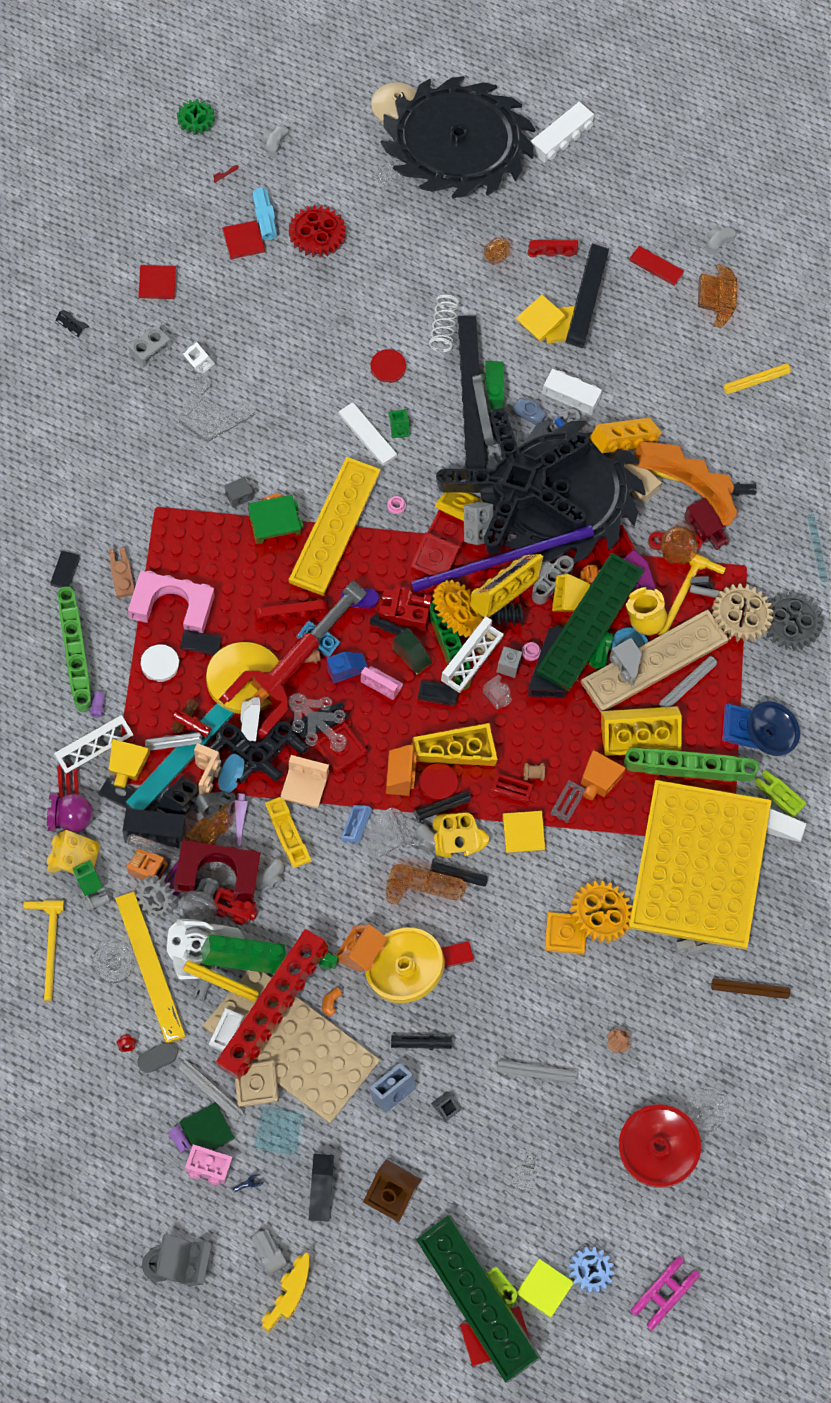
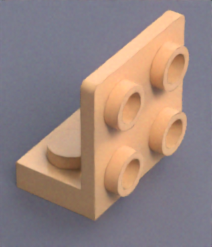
M197 743L194 749L195 762L200 769L205 770L199 782V793L201 795L211 793L213 788L212 782L215 777H219L222 767H220L219 752Z
M291 755L289 771L281 793V799L318 808L329 774V765Z

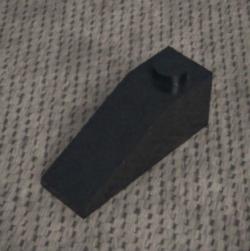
M313 1154L308 1220L329 1222L334 1155Z

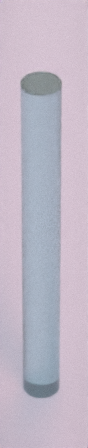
M809 514L807 518L820 581L825 583L828 582L815 515Z

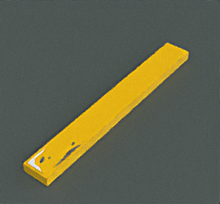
M134 892L116 897V903L165 1042L172 1043L186 1038Z

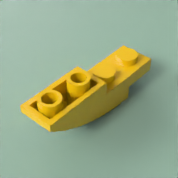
M307 1252L303 1256L299 1255L293 1263L294 1269L291 1273L286 1272L280 1280V1283H282L281 1290L286 1294H280L274 1303L276 1306L272 1312L268 1311L261 1320L263 1323L262 1329L268 1334L281 1317L289 1321L301 1301L309 1272V1254Z

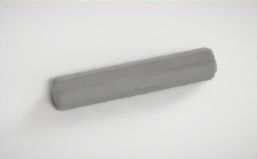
M197 732L145 740V747L149 748L150 751L197 743L201 744L202 735Z

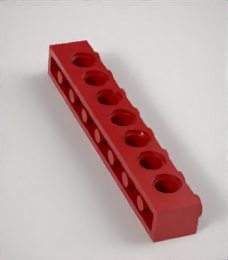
M304 929L216 1060L219 1069L238 1080L248 1073L251 1062L259 1056L261 1047L265 1042L269 1041L273 1029L281 1023L284 1017L283 1014L287 1008L293 1005L295 996L303 990L307 978L315 972L319 960L323 959L327 954L328 945L325 939ZM307 952H311V953H312V954H311L309 957H307V958H304V957H303L304 954L307 953ZM295 969H301L298 974H292ZM289 985L286 991H281L283 986ZM273 1002H278L276 1007L270 1008ZM267 1019L266 1023L262 1025L259 1024V1021ZM250 1036H256L253 1041H247ZM245 1052L242 1058H236L238 1053Z

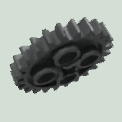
M789 592L788 597L782 593L780 598L775 596L774 601L769 600L768 603L772 604L769 609H772L774 612L771 615L773 620L770 628L767 630L769 632L766 637H773L771 643L777 641L779 642L778 647H781L782 644L785 645V650L792 646L793 651H795L797 646L803 650L804 644L809 647L811 642L815 643L816 637H819L823 627L821 625L823 618L820 617L822 612L816 611L818 605H811L812 599L806 601V595L799 598L798 592L795 597ZM776 616H779V617H781L783 620H778V619H776L775 617H776ZM802 622H806L809 626H804ZM786 631H791L794 635H789Z

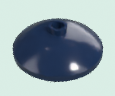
M772 701L759 703L750 711L747 717L748 735L753 744L762 752L771 756H784L793 751L798 745L800 739L799 724L793 713L782 704Z

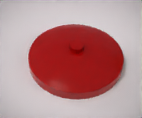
M650 1105L633 1113L625 1122L619 1137V1155L623 1166L635 1180L650 1187L667 1188L681 1183L692 1174L700 1158L701 1139L696 1125L684 1112L668 1105Z

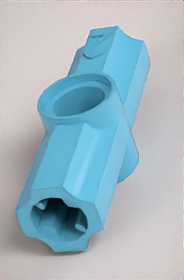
M263 187L257 188L255 191H252V197L261 237L263 240H272L277 237L273 206L270 205L267 189Z

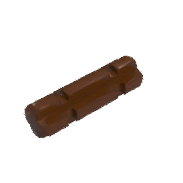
M189 699L186 704L187 707H184L182 711L193 716V710L196 711L199 703L194 699ZM174 722L171 727L178 734L185 728L179 722Z

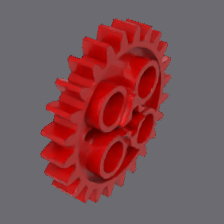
M314 204L313 209L306 206V211L300 209V214L295 213V218H291V224H289L290 242H294V248L299 247V253L303 250L305 251V256L312 253V258H314L315 254H318L319 258H321L322 253L328 256L329 251L334 254L335 248L340 249V244H344V238H346L344 220H341L340 214L336 215V210L330 212L329 206L326 209H323V205L316 208Z

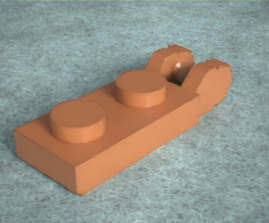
M120 547L121 561H115V552L113 549H109L110 567L117 598L132 596L134 593V585L125 547Z

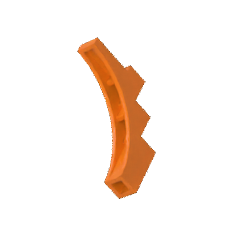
M639 442L633 454L640 461L637 464L638 468L650 469L666 474L691 487L703 498L707 499L718 514L723 525H731L737 515V509L730 495L734 490V485L729 475L709 473L704 460L684 458V454L678 445Z

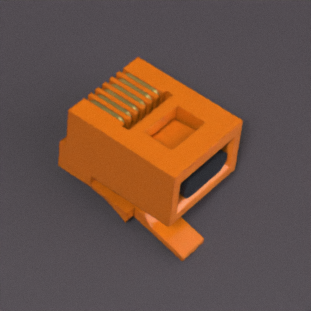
M138 847L136 853H134L135 855L129 861L130 863L126 866L127 872L140 880L148 876L154 877L155 875L160 879L168 865L164 857Z

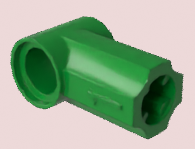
M607 632L590 658L589 665L593 668L601 669L605 667L613 633Z

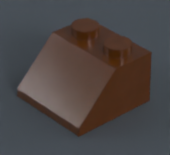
M385 1160L378 1169L363 1203L400 1222L422 1179Z

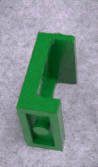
M292 495L248 503V512L256 544L263 543L264 539L292 533L300 535L303 523L301 517L298 518L296 511H299L298 502L293 500Z

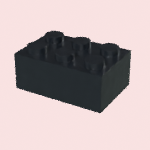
M126 808L122 829L124 842L128 843L127 845L130 847L144 845L152 850H158L161 847L167 848L170 852H178L181 849L182 840H185L186 819L185 815Z

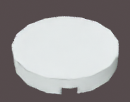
M151 646L141 657V668L148 679L164 682L176 675L179 668V658L177 653L169 646Z

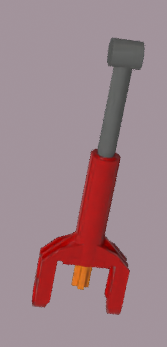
M354 580L342 591L344 596L311 633H304L270 672L258 670L244 671L218 699L223 704L230 702L250 680L252 682L251 685L258 690L253 697L260 698V705L266 699L273 705L276 704L277 707L258 727L257 735L261 739L288 710L284 684L319 647L321 637L352 603L356 605L366 595L367 592Z

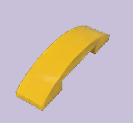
M279 797L265 802L273 827L292 868L294 869L312 862L290 816L285 800Z

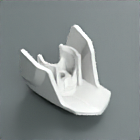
M177 919L168 930L167 952L173 960V967L178 978L199 979L183 971V966L187 960L212 971L218 966L202 964L201 947L209 934L244 939L240 929L194 919ZM179 937L181 941L179 943H175L173 941V938ZM198 940L200 944L196 945L193 941Z

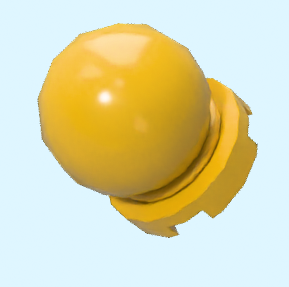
M646 587L635 590L629 595L630 599L626 603L631 625L640 634H657L664 628L667 621L663 595L657 589L655 591L647 590Z

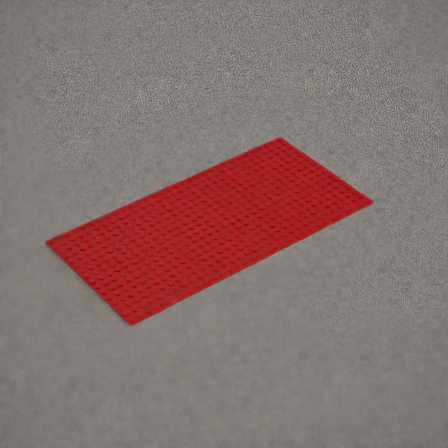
M156 507L154 509L145 572L152 571L161 576L170 575L178 580L186 579L195 584H207L214 588L215 596L204 633L222 637L219 650L230 644L250 642L267 648L280 661L299 640L296 636L304 625L310 621L317 626L326 615L258 623L255 621L254 611L256 609L324 600L327 601L330 611L339 602L341 592L352 580L362 588L375 590L379 596L378 604L374 608L348 607L327 632L339 640L340 643L329 657L342 652L362 653L368 668L373 666L403 683V687L395 699L392 700L362 683L361 674L333 684L327 670L328 657L320 653V661H317V663H303L284 684L288 710L277 723L287 721L292 725V729L297 732L294 726L295 721L327 706L331 707L343 702L345 707L333 714L334 717L347 712L350 718L304 740L303 742L309 746L304 755H300L290 745L287 746L271 762L272 765L283 773L279 781L274 782L264 772H255L242 784H237V787L231 791L234 795L245 794V796L269 799L281 797L289 771L291 755L327 764L314 747V743L343 723L348 725L366 748L368 754L337 775L329 766V774L320 804L349 807L361 805L369 806L371 809L414 813V808L420 809L438 802L426 798L421 792L419 785L422 771L429 765L435 764L430 762H416L414 789H410L409 796L386 794L389 751L412 745L413 737L487 723L490 725L497 755L496 765L441 763L450 766L456 772L458 786L454 795L468 791L471 801L436 815L470 813L474 819L503 822V814L542 811L543 826L645 836L655 780L736 794L737 781L657 775L625 769L623 777L605 797L596 794L593 800H589L583 796L587 787L583 786L581 781L593 750L603 756L605 754L601 730V712L582 686L581 680L600 669L593 668L589 665L590 661H588L570 692L567 691L565 699L527 697L529 683L538 659L528 661L522 656L515 678L497 672L504 647L522 652L525 644L534 642L542 649L549 627L562 626L564 628L573 612L552 611L554 594L544 604L535 603L532 600L534 584L519 595L522 608H524L523 627H521L520 621L517 622L516 626H513L512 621H510L508 626H506L505 621H502L501 626H498L497 620H495L492 627L503 633V638L473 675L471 686L460 693L458 692L455 707L420 701L417 698L421 680L445 684L441 681L442 672L448 666L430 618H428L426 632L418 630L417 627L400 625L406 628L402 638L395 636V633L391 634L379 629V626H372L369 622L372 615L379 616L381 604L391 606V602L383 601L384 588L395 589V585H398L401 588H409L412 594L417 596L432 595V602L435 600L433 594H435L434 590L441 583L414 592L411 581L431 576L410 567L425 533L355 527L324 596L289 583V578L316 522L302 521L303 528L300 531V535H296V533L264 539L263 543L256 544L250 516ZM464 542L451 570L512 551L513 549L503 544L498 554L490 555L485 551L484 543L475 545ZM570 550L564 555L574 560L577 551ZM594 550L588 558L574 563L572 576L580 579V572L588 565H596L597 569L601 570L603 565L600 564ZM540 551L531 555L542 554L544 551ZM641 555L648 563L655 588L663 595L664 608L668 615L691 569V565L685 559ZM555 559L554 561H552V562H550V563L553 565V564L556 562L557 559ZM514 560L484 570L487 571L495 569H505L508 568ZM716 563L726 568L723 575L708 568L698 569L695 577L709 576L715 584L714 590L724 591L725 587L730 589L731 585L737 588L739 584L745 588L747 567L744 565ZM561 566L563 569H568L567 566ZM473 573L452 580L454 583L458 581L460 586L464 584L465 590L470 589V594H472L475 590L474 584L476 582L487 581L488 579H473ZM554 578L549 579L552 582L556 581ZM689 588L669 631L706 610H709L712 614L714 611L712 606L716 598L691 593ZM537 591L538 594H545L543 591ZM162 595L154 602L148 623L137 622L123 716L133 736L122 742L145 747V740L189 734L191 731L187 730L186 726H184L185 728L180 734L175 733L171 729L174 722H177L172 720L177 709L182 711L184 707H187L186 704L189 699H194L199 703L196 711L193 710L194 714L192 717L195 716L198 718L197 720L201 721L217 704L211 697L206 682L207 668L213 656L180 649L184 632L183 623L189 607L186 599L180 595ZM627 601L607 631L613 633V636L622 628H633L626 607ZM412 604L413 606H419V607H422V606H423V605H418V604ZM745 604L743 605V607H742V609H741V610H742V616H741V619H740V622H739V626H740V627H742L741 624H742V619H743V617H744V616H743V611H744ZM445 626L440 627L442 630H448ZM659 632L654 635H645L648 642L659 637ZM464 635L459 636L462 646L466 643L470 636H468L467 638H465ZM733 636L728 640V643L606 711L660 708V701L709 656H712L717 661L716 666L671 706H677L682 715L681 751L738 757L739 745L722 740L725 705L732 704L741 707L743 638H740L737 642L736 637ZM453 643L446 644L449 647L455 646ZM166 645L177 653L179 668L176 675L170 680L157 682V680H150L144 675L141 668V657L151 646ZM611 647L608 650L605 666L612 663L610 660ZM474 650L475 656H480V654ZM468 661L471 669H473V661ZM272 704L259 712L258 727L277 707L276 704ZM235 713L226 724H233L241 730V714ZM122 725L121 736H120V737H123L124 735L127 734V732L125 731L123 725ZM283 730L279 734L286 735L288 732ZM269 732L262 739L258 735H256V741L252 742H261L269 734ZM226 733L224 736L230 738L233 734ZM216 735L210 740L206 747H209L216 740ZM176 747L150 750L149 757L138 779L128 778L126 784L141 786ZM224 748L219 753L220 767H223L227 758L232 755L228 749ZM625 755L605 756L625 767L623 763ZM255 757L253 759V761L260 762L262 760V758ZM630 757V758H629V760L632 761V762H637V761H638V760H637L636 758H634V757ZM194 758L167 788H170L181 776L199 786L205 770L197 766ZM668 761V764L676 765L674 761ZM524 763H528V765L544 763V781L530 778L524 780ZM706 765L709 769H715L713 765ZM496 773L534 784L528 804L492 793L491 788ZM219 777L214 778L211 793L222 791L218 786ZM498 780V782H501V783H504V784H507V785H512V786H515V787H517V788H520V789H523V790H526V791L528 790L527 788H524V787H521V786H518V785H515V784H512V783H508V782H505V781H502V780Z

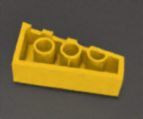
M489 723L413 737L412 740L413 752H417L416 762L495 766L497 763V755Z

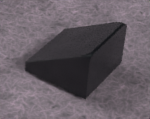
M447 1091L431 1103L445 1122L461 1111L453 1095Z

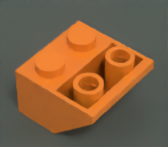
M413 745L389 751L386 794L409 796L410 789H414L417 752H413Z

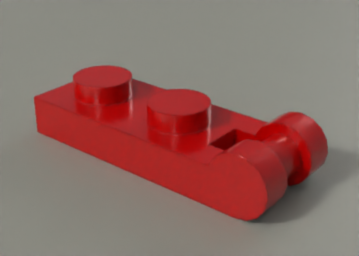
M531 240L528 245L527 254L532 258L537 255H546L548 257L564 255L571 257L577 255L578 240Z

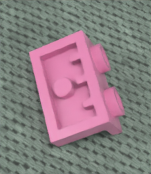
M370 666L369 669L365 667L361 672L362 683L392 700L395 699L403 687V683L373 666Z
M193 1145L185 1171L191 1178L199 1180L200 1177L208 1179V1183L219 1186L220 1183H226V1176L233 1158Z

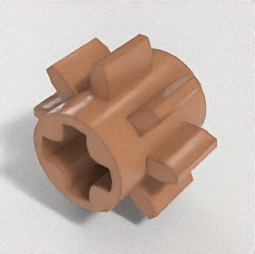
M615 1028L606 1036L609 1039L607 1046L614 1053L619 1051L621 1053L626 1052L631 1047L629 1043L631 1036L622 1028L619 1030Z

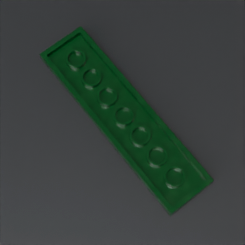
M451 1215L446 1216L416 1239L505 1383L510 1382L541 1359Z

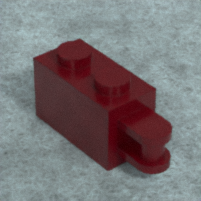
M706 498L686 508L684 516L686 523L693 526L695 535H698L704 543L710 542L715 550H719L721 546L729 544L724 534L726 526L722 524L719 516Z

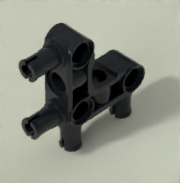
M287 721L277 723L270 729L269 734L258 743L247 740L243 732L233 724H225L216 735V740L208 747L219 753L225 748L232 754H237L244 759L243 775L240 779L237 778V782L240 784L255 772H264L274 782L279 781L283 773L272 765L271 762L289 745L300 755H304L309 749V746L297 737V732L292 729V725ZM285 730L288 734L281 735L279 732ZM226 733L233 734V736L230 738H227L224 735ZM255 757L262 758L260 762L253 761Z

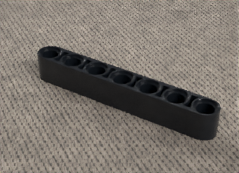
M594 243L591 244L567 333L566 344L583 349L609 252L607 247Z

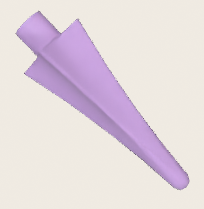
M237 794V800L234 802L237 847L241 846L242 829L248 801H245V794Z

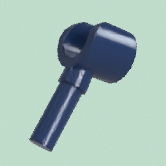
M260 1174L251 1175L248 1181L233 1187L234 1192L250 1186H261L263 1182L257 1184L254 1182V1179L260 1176Z

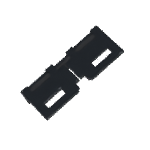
M64 310L59 311L55 320L57 322L58 320L63 323L62 326L71 333H73L72 330L77 333L75 335L77 337L80 336L82 329L90 327L85 322L76 320L71 313Z

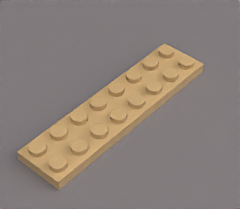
M706 610L639 647L642 654L634 685L630 686L628 681L625 682L621 677L619 668L615 667L612 663L582 679L581 684L599 711H606L728 643L729 639L723 634L722 629H718V623H714V617L709 610Z

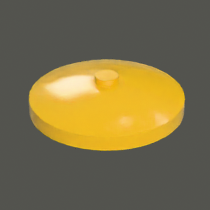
M239 642L230 644L219 650L208 665L206 675L208 691L214 701L220 706L234 713L241 714L242 702L250 700L258 691L251 685L252 682L250 680L230 702L223 704L218 699L244 671L258 670L270 672L279 660L270 650L255 643ZM266 699L260 705V711L265 710L272 703Z
M400 928L385 934L384 936L387 937L384 943L385 948L375 957L373 967L365 971L367 981L372 990L382 999L392 1003H410L425 997L437 986L444 971V955L437 940L426 931L417 928Z

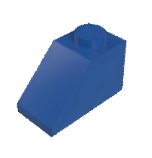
M342 652L327 658V670L333 684L360 675L365 667L368 668L362 653Z

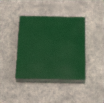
M216 1102L179 1122L191 1146L197 1145L214 1151L235 1139Z

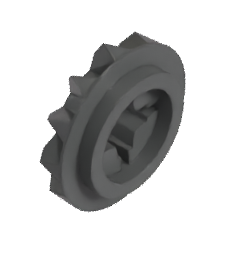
M160 1248L150 1250L142 1261L144 1274L148 1279L155 1282L167 1280L156 1276V1267L151 1265L158 1262Z

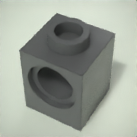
M245 477L225 485V494L233 508L253 500L254 487L251 482H247Z

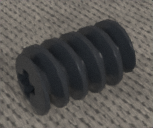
M510 602L508 608L505 605L489 617L492 620L491 626L497 620L498 626H501L502 621H505L506 626L509 625L510 621H512L513 626H516L517 622L520 621L521 627H523L524 608H522L521 603H518L515 608L513 602Z

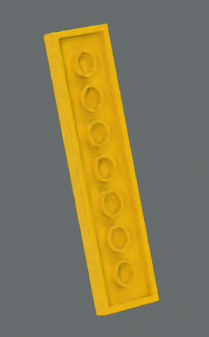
M349 457L345 458L289 578V583L324 596L381 473V469Z

